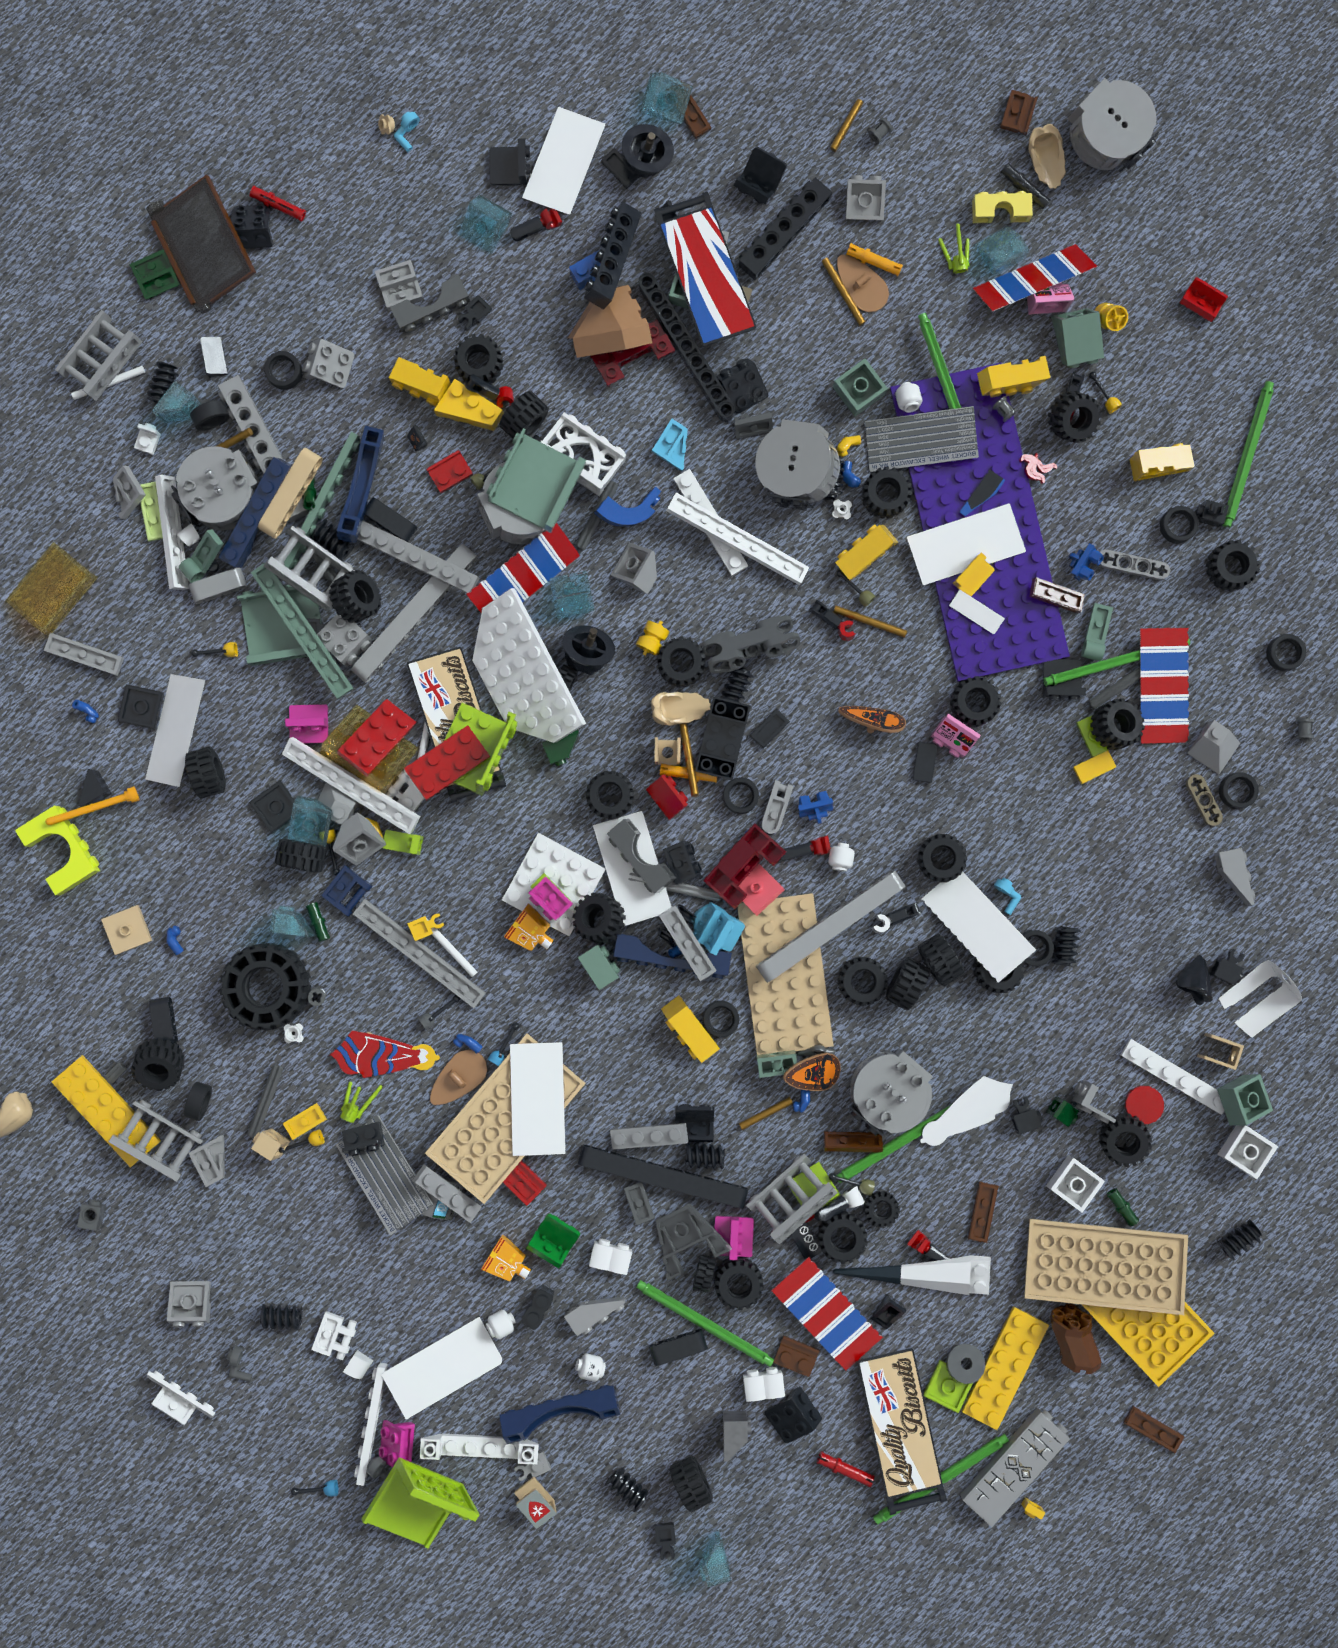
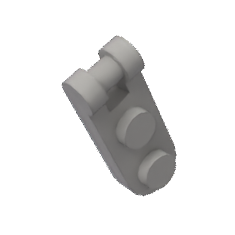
M775 780L761 824L762 829L767 834H774L779 831L793 785L780 784V781ZM778 791L785 793L784 798L777 796Z

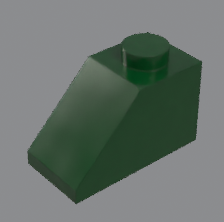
M578 729L558 742L545 741L542 743L551 765L555 764L558 767L567 763L566 759L570 758L580 734Z
M1057 1096L1046 1110L1047 1114L1067 1127L1070 1124L1073 1125L1078 1119L1077 1114L1079 1111Z

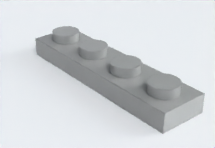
M53 633L49 634L44 648L46 652L118 676L124 660L121 656Z
M676 905L659 915L660 919L699 981L716 972L715 967Z
M686 1123L610 1130L612 1149L688 1143Z
M424 1164L412 1180L469 1223L472 1222L481 1209L479 1204Z

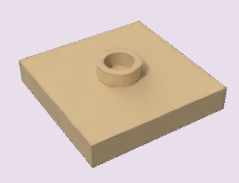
M139 905L101 919L115 955L152 941Z

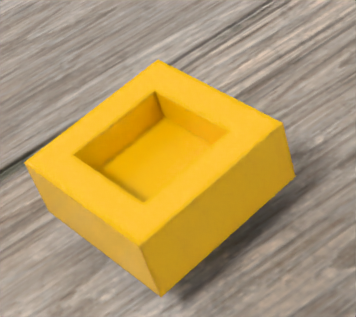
M1024 1498L1021 1503L1025 1510L1024 1513L1033 1519L1037 1517L1042 1520L1045 1515L1043 1508Z

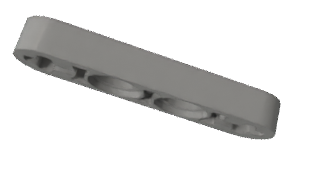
M1102 550L1100 552L1103 556L1106 554L1108 559H1114L1117 556L1114 566L1112 565L1113 561L1103 563L1102 560L1099 565L1102 568L1154 580H1164L1170 574L1169 565L1161 561L1112 550ZM1120 558L1128 560L1127 568L1119 566ZM1143 562L1146 564V572L1138 570V563ZM1160 567H1163L1162 570L1165 571L1161 576L1158 571H1152L1149 574L1151 569H1159Z

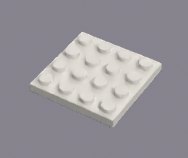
M538 833L502 901L521 911L529 903L552 928L570 936L575 927L573 926L575 919L572 918L573 914L576 913V910H574L575 906H579L578 902L580 899L584 900V896H591L606 869ZM543 873L573 903L556 921L554 919L549 920L542 913L544 909L540 905L535 906L529 900L531 895L528 892L532 890L530 886Z

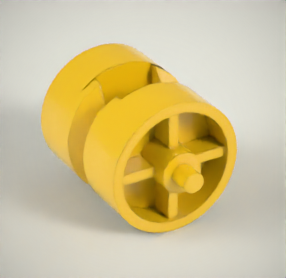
M1101 303L1095 309V311L1100 313V323L1103 329L1119 331L1128 322V312L1122 306Z
M648 620L643 630L645 635L640 636L636 642V646L643 649L644 656L647 653L658 656L662 647L660 641H665L670 631L662 626V621L655 623Z

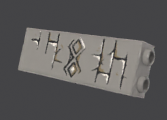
M1037 1407L1010 1437L1009 1442L1003 1445L960 1494L962 1500L991 1527L994 1526L1070 1440L1066 1434L1068 1430L1061 1423L1056 1425L1052 1421L1053 1416L1045 1409L1041 1411Z

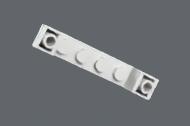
M437 1434L421 1438L420 1459L439 1460L441 1455L518 1459V1464L537 1465L539 1444L528 1439L506 1444L503 1436Z

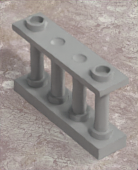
M103 310L94 317L93 322L55 369L64 378L67 379L69 375H72L84 384L85 387L82 390L95 401L98 400L143 342L130 330L123 334L110 324L112 319ZM104 330L120 340L114 349L98 339ZM92 345H95L108 355L102 365L86 354ZM81 360L97 370L91 379H88L75 369Z
M292 526L287 531L291 538L278 557L273 558L271 556L264 564V567L328 612L333 608L329 598L331 597L329 594L331 587L329 586L326 592L322 593L317 589L316 584L329 565L339 570L332 583L352 571L353 566L347 562H342L307 537L301 528ZM297 542H300L308 549L294 569L290 570L284 566V561ZM315 553L323 559V562L310 581H305L300 577V573Z
M141 1099L138 1102L136 1100L133 1105L138 1107L133 1117L122 1134L119 1133L118 1136L114 1134L109 1143L177 1182L182 1175L179 1172L180 1165L194 1143L201 1144L203 1142V1139L200 1138L202 1135L193 1129L189 1132L150 1109L151 1104ZM144 1112H147L155 1117L139 1144L136 1143L134 1146L128 1142V1137ZM161 1122H164L172 1128L157 1152L151 1156L145 1152V1147ZM178 1132H181L189 1138L174 1162L168 1166L162 1162V1157Z
M805 1154L795 1158L793 1164L761 1193L751 1197L746 1205L753 1212L757 1209L773 1227V1232L770 1236L778 1244H781L838 1193L829 1182L822 1184L807 1166L811 1160ZM800 1171L805 1174L817 1189V1193L812 1197H808L793 1179ZM785 1184H788L803 1202L798 1210H793L778 1192ZM771 1197L776 1200L788 1215V1219L783 1223H779L764 1205Z

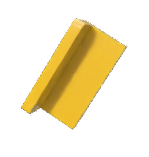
M981 552L952 584L972 597L995 569L985 561L987 557Z

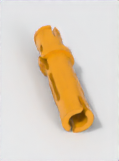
M850 243L846 255L861 260L863 264L866 262L896 276H899L903 266L870 252L868 248L865 250Z
M661 763L660 776L665 774V776L670 775L671 777L688 779L687 767ZM695 771L697 782L702 780L717 783L716 776Z

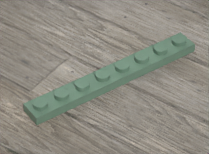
M353 432L348 436L315 500V508L310 510L301 527L307 537L313 536L318 520H322L326 513L324 508L334 498L335 492L333 491L336 485L339 486L343 481L344 476L342 474L345 468L348 469L352 463V454L360 448V438ZM297 542L284 561V566L290 570L294 569L299 562L301 553H305L307 547Z
M264 564L252 571L251 574L335 697L339 700L354 690L279 578L266 569Z

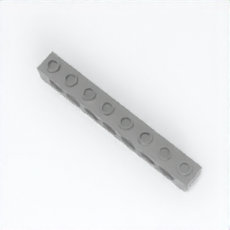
M237 375L218 385L221 390L218 393L224 403L227 402L229 406L227 411L231 419H236L238 423L236 426L238 433L247 428H250L252 431L258 430L257 436H249L246 438L247 442L244 443L249 453L253 452L255 456L253 462L257 469H261L265 473L273 457L284 460L240 376ZM236 397H241L239 403L233 404ZM244 414H250L247 420H242ZM267 447V451L264 454H259L260 448ZM303 497L289 519L290 523L309 514L310 510L303 508Z

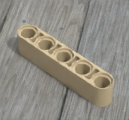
M304 448L299 453L258 524L259 530L274 539L281 534L323 461L321 456L307 448Z

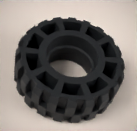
M262 943L243 948L241 952L236 953L232 957L231 962L226 964L224 968L226 971L224 975H221L220 982L223 983L220 995L224 997L222 1002L224 1008H228L230 1011L229 1015L233 1019H237L240 1025L248 1026L252 1030L268 1031L290 1024L297 1016H300L304 1011V1006L308 1004V994L311 991L309 978L311 977L309 971L307 972L305 969V962L297 957L298 954L296 952L290 951L283 945ZM263 968L274 970L280 976L283 985L280 998L270 1005L257 1003L249 991L251 976Z

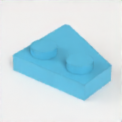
M671 418L651 452L678 470L683 471L688 429Z

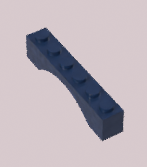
M369 426L364 428L354 476L337 528V539L357 543L384 442V430Z
M273 457L219 556L220 559L235 568L243 567L252 551L253 543L259 530L258 524L290 471L291 464L281 458Z
M617 934L614 957H618L617 961L628 963L629 959L637 960L636 964L647 966L649 962L655 963L656 968L666 969L667 966H672L674 971L685 972L686 969L693 970L686 959L662 956L649 949L637 936ZM719 951L717 955L707 952L706 955L716 969L712 977L723 979L724 975L728 976L732 953Z
M604 1385L597 1390H585L580 1394L574 1396L566 1395L555 1401L547 1400L539 1405H527L524 1409L508 1410L505 1414L500 1415L503 1439L506 1444L526 1440L541 1424L563 1414L583 1413L595 1416L601 1420L621 1415L614 1386Z

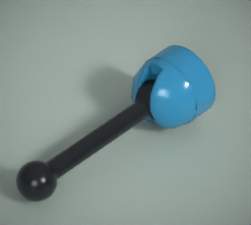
M514 1022L512 1024V1029L500 1050L493 1051L487 1060L497 1066L504 1061L502 1052L515 1030L519 1028L518 1023Z
M327 1481L323 1487L292 1488L291 1494L296 1496L298 1493L323 1491L327 1496H337L339 1491L338 1481Z

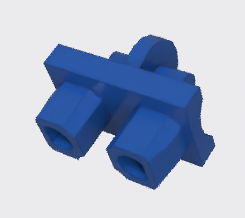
M1090 543L1085 551L1079 549L1077 554L1070 553L1069 558L1072 559V562L1069 566L1074 568L1071 574L1078 581L1080 579L1090 581L1094 571L1088 568L1091 562L1099 566L1104 559L1103 555Z
M826 791L816 794V802H810L808 795L800 796L798 805L800 818L808 816L809 821L816 819L817 824H822L821 818L827 817L828 811H833V800L829 798Z

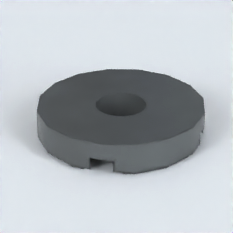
M959 1344L948 1353L946 1368L949 1375L955 1381L971 1384L978 1381L984 1374L985 1358L976 1346ZM963 1358H967L970 1362V1367L967 1370L961 1366Z

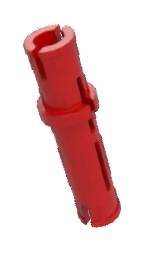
M255 185L251 188L249 194L251 198L264 203L266 207L271 206L301 222L303 221L306 210L276 197L273 192L268 193ZM263 196H265V197H267V198H269V199L275 201V203L272 202V201H270V200H268V199H266V198H264ZM281 205H283V206H285V207H288V208L292 209L293 211L288 210V209L282 207Z
M822 1451L819 1453L818 1456L824 1458L825 1461L817 1457V1464L832 1469V1472L835 1474L838 1472L856 1480L869 1488L872 1486L873 1483L866 1480V1478L874 1481V1475L842 1462V1459L839 1457H831Z

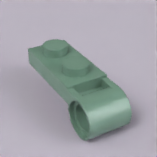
M213 530L206 531L193 555L182 561L179 565V569L190 583L203 578L224 544Z
M1097 603L1093 604L1081 657L1096 661L1102 660L1105 653L1104 644L1113 607Z

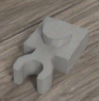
M542 1450L538 1452L537 1465L518 1464L514 1470L522 1469L524 1471V1474L518 1478L519 1481L526 1479L529 1473L532 1474V1477H536L551 1470V1466Z

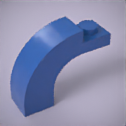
M657 487L652 488L643 501L634 508L622 507L608 496L594 514L606 523L614 526L628 527L637 525L648 519L655 512L650 505L654 507L659 501L660 497L658 495L661 491Z

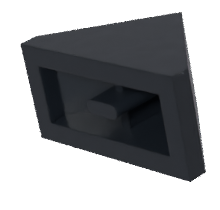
M87 770L78 805L81 807L102 801L112 795L99 771Z
M886 1294L872 1315L871 1320L887 1330L905 1314L906 1308L898 1300Z

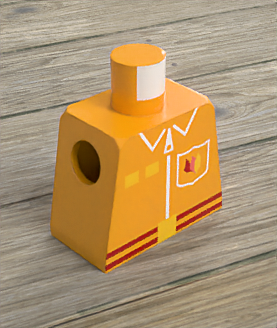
M529 903L504 936L506 939L530 951L534 949L537 943L548 949L554 941L545 934L550 924Z
M503 1234L481 1268L483 1271L507 1281H511L515 1274L526 1279L531 1270L522 1264L526 1254Z

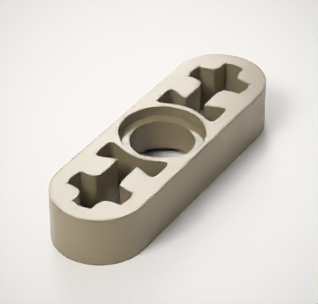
M1198 774L1189 776L1186 780V787L1204 822L1209 826L1219 825L1222 822L1223 815L1206 781ZM1193 778L1194 780H1199L1200 783L1197 784L1199 790H1202L1204 788V792H1200L1197 795L1195 794V792H1197L1198 789L1196 786L1192 787L1191 783H1193ZM1201 795H1206L1209 799L1206 806L1201 805L1199 802ZM1213 806V809H1210L1212 814L1217 815L1215 818L1216 822L1209 820L1211 814L1209 811L1204 812V809Z

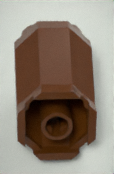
M1066 1303L1065 1306L1061 1305L1053 1309L1050 1319L1060 1347L1061 1363L1077 1373H1080V1370H1086L1085 1374H1092L1099 1370L1102 1361L1091 1331L1092 1316L1086 1314L1072 1303Z

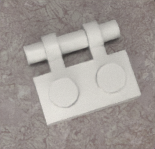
M401 771L398 775V780L387 789L388 793L386 795L390 798L396 796L399 798L398 803L415 812L423 802L424 797L405 771ZM406 782L409 787L402 793L399 789Z
M326 1311L311 1350L330 1356L332 1351L336 1350L338 1351L336 1358L344 1360L345 1354L350 1349V1340L355 1335L357 1322L349 1320L348 1326H343L344 1317ZM339 1333L344 1334L341 1343L336 1342Z

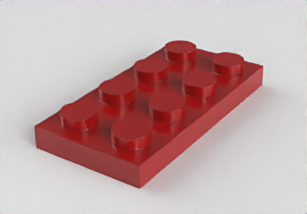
M386 699L338 749L337 754L368 777L416 725V721Z
M467 725L406 766L404 770L427 801L489 759L490 755Z

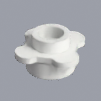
M837 499L833 502L835 507L832 516L834 518L849 519L851 517L850 508L852 503L849 500L842 502Z
M300 1023L284 1026V1040L286 1043L293 1041L300 1043L303 1041V1026Z

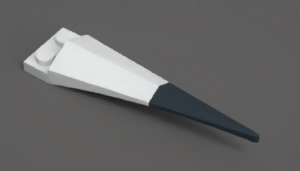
M970 1255L906 1265L834 1269L833 1273L969 1295V1293L989 1295L991 1257Z

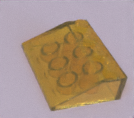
M53 542L5 601L39 631L49 636L61 624L98 577Z
M356 705L322 743L320 754L386 794L419 748L403 738L375 770L366 777L337 754L338 749L371 716L370 713Z

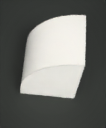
M357 1350L343 1372L353 1378L362 1379L373 1360Z

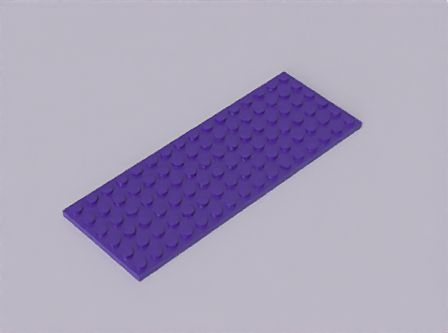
M1001 363L949 374L961 408L974 406L979 457L908 467L922 531L1010 504L1026 550L1024 553L990 563L995 571L972 595V598L1005 618L995 634H992L949 606L959 591L952 583L960 574L934 582L957 682L964 681L970 677H982L1070 657L1058 606L1029 597L1033 578L1037 577L1051 583L1053 582L1029 479L1025 473V462L1019 461L1023 454L1014 415L1004 422L1003 417L997 410H993L992 407L1001 398L1006 396V393L997 397H990V395L982 396L977 373L986 367ZM938 376L910 382L919 386L922 396V403L919 409L914 412H905L898 406L895 393L901 385L890 387L896 417L949 410ZM1006 396V401L1011 405L1009 396ZM989 470H992L1005 480L998 492L966 516L960 513Z

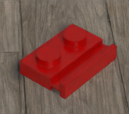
M459 450L427 468L440 493L445 492L473 475Z
M523 1160L518 1163L503 1181L526 1206L547 1186Z

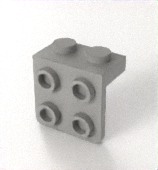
M321 338L311 342L308 347V360L304 362L302 371H304L302 377L309 380L317 378L336 387L344 388L351 370L354 353Z
M338 614L317 634L327 650L346 667L353 665L357 661L358 656L365 652L373 641L355 622L349 623L347 620H343L341 615L338 616Z
M1084 1080L1082 1083L1079 1082L1074 1089L1076 1094L1072 1099L1077 1103L1076 1107L1089 1114L1094 1112L1093 1117L1107 1124L1109 1121L1115 1123L1116 1119L1090 1105L1099 1087Z

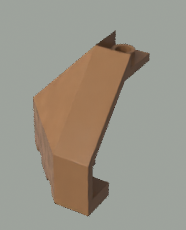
M629 285L618 286L612 301L604 310L589 302L568 338L573 339L577 358L625 350L652 343L649 324L646 318H641V308L637 300L631 298Z

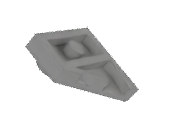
M123 465L113 477V483L116 489V502L121 504L122 512L118 513L119 518L127 519L146 494L130 467Z
M224 1135L188 1153L205 1187L225 1177Z

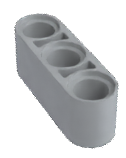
M234 568L195 581L188 586L194 603L201 604L204 603V600L207 602L221 597V594L227 595L239 591V588L245 589L247 584L241 568Z

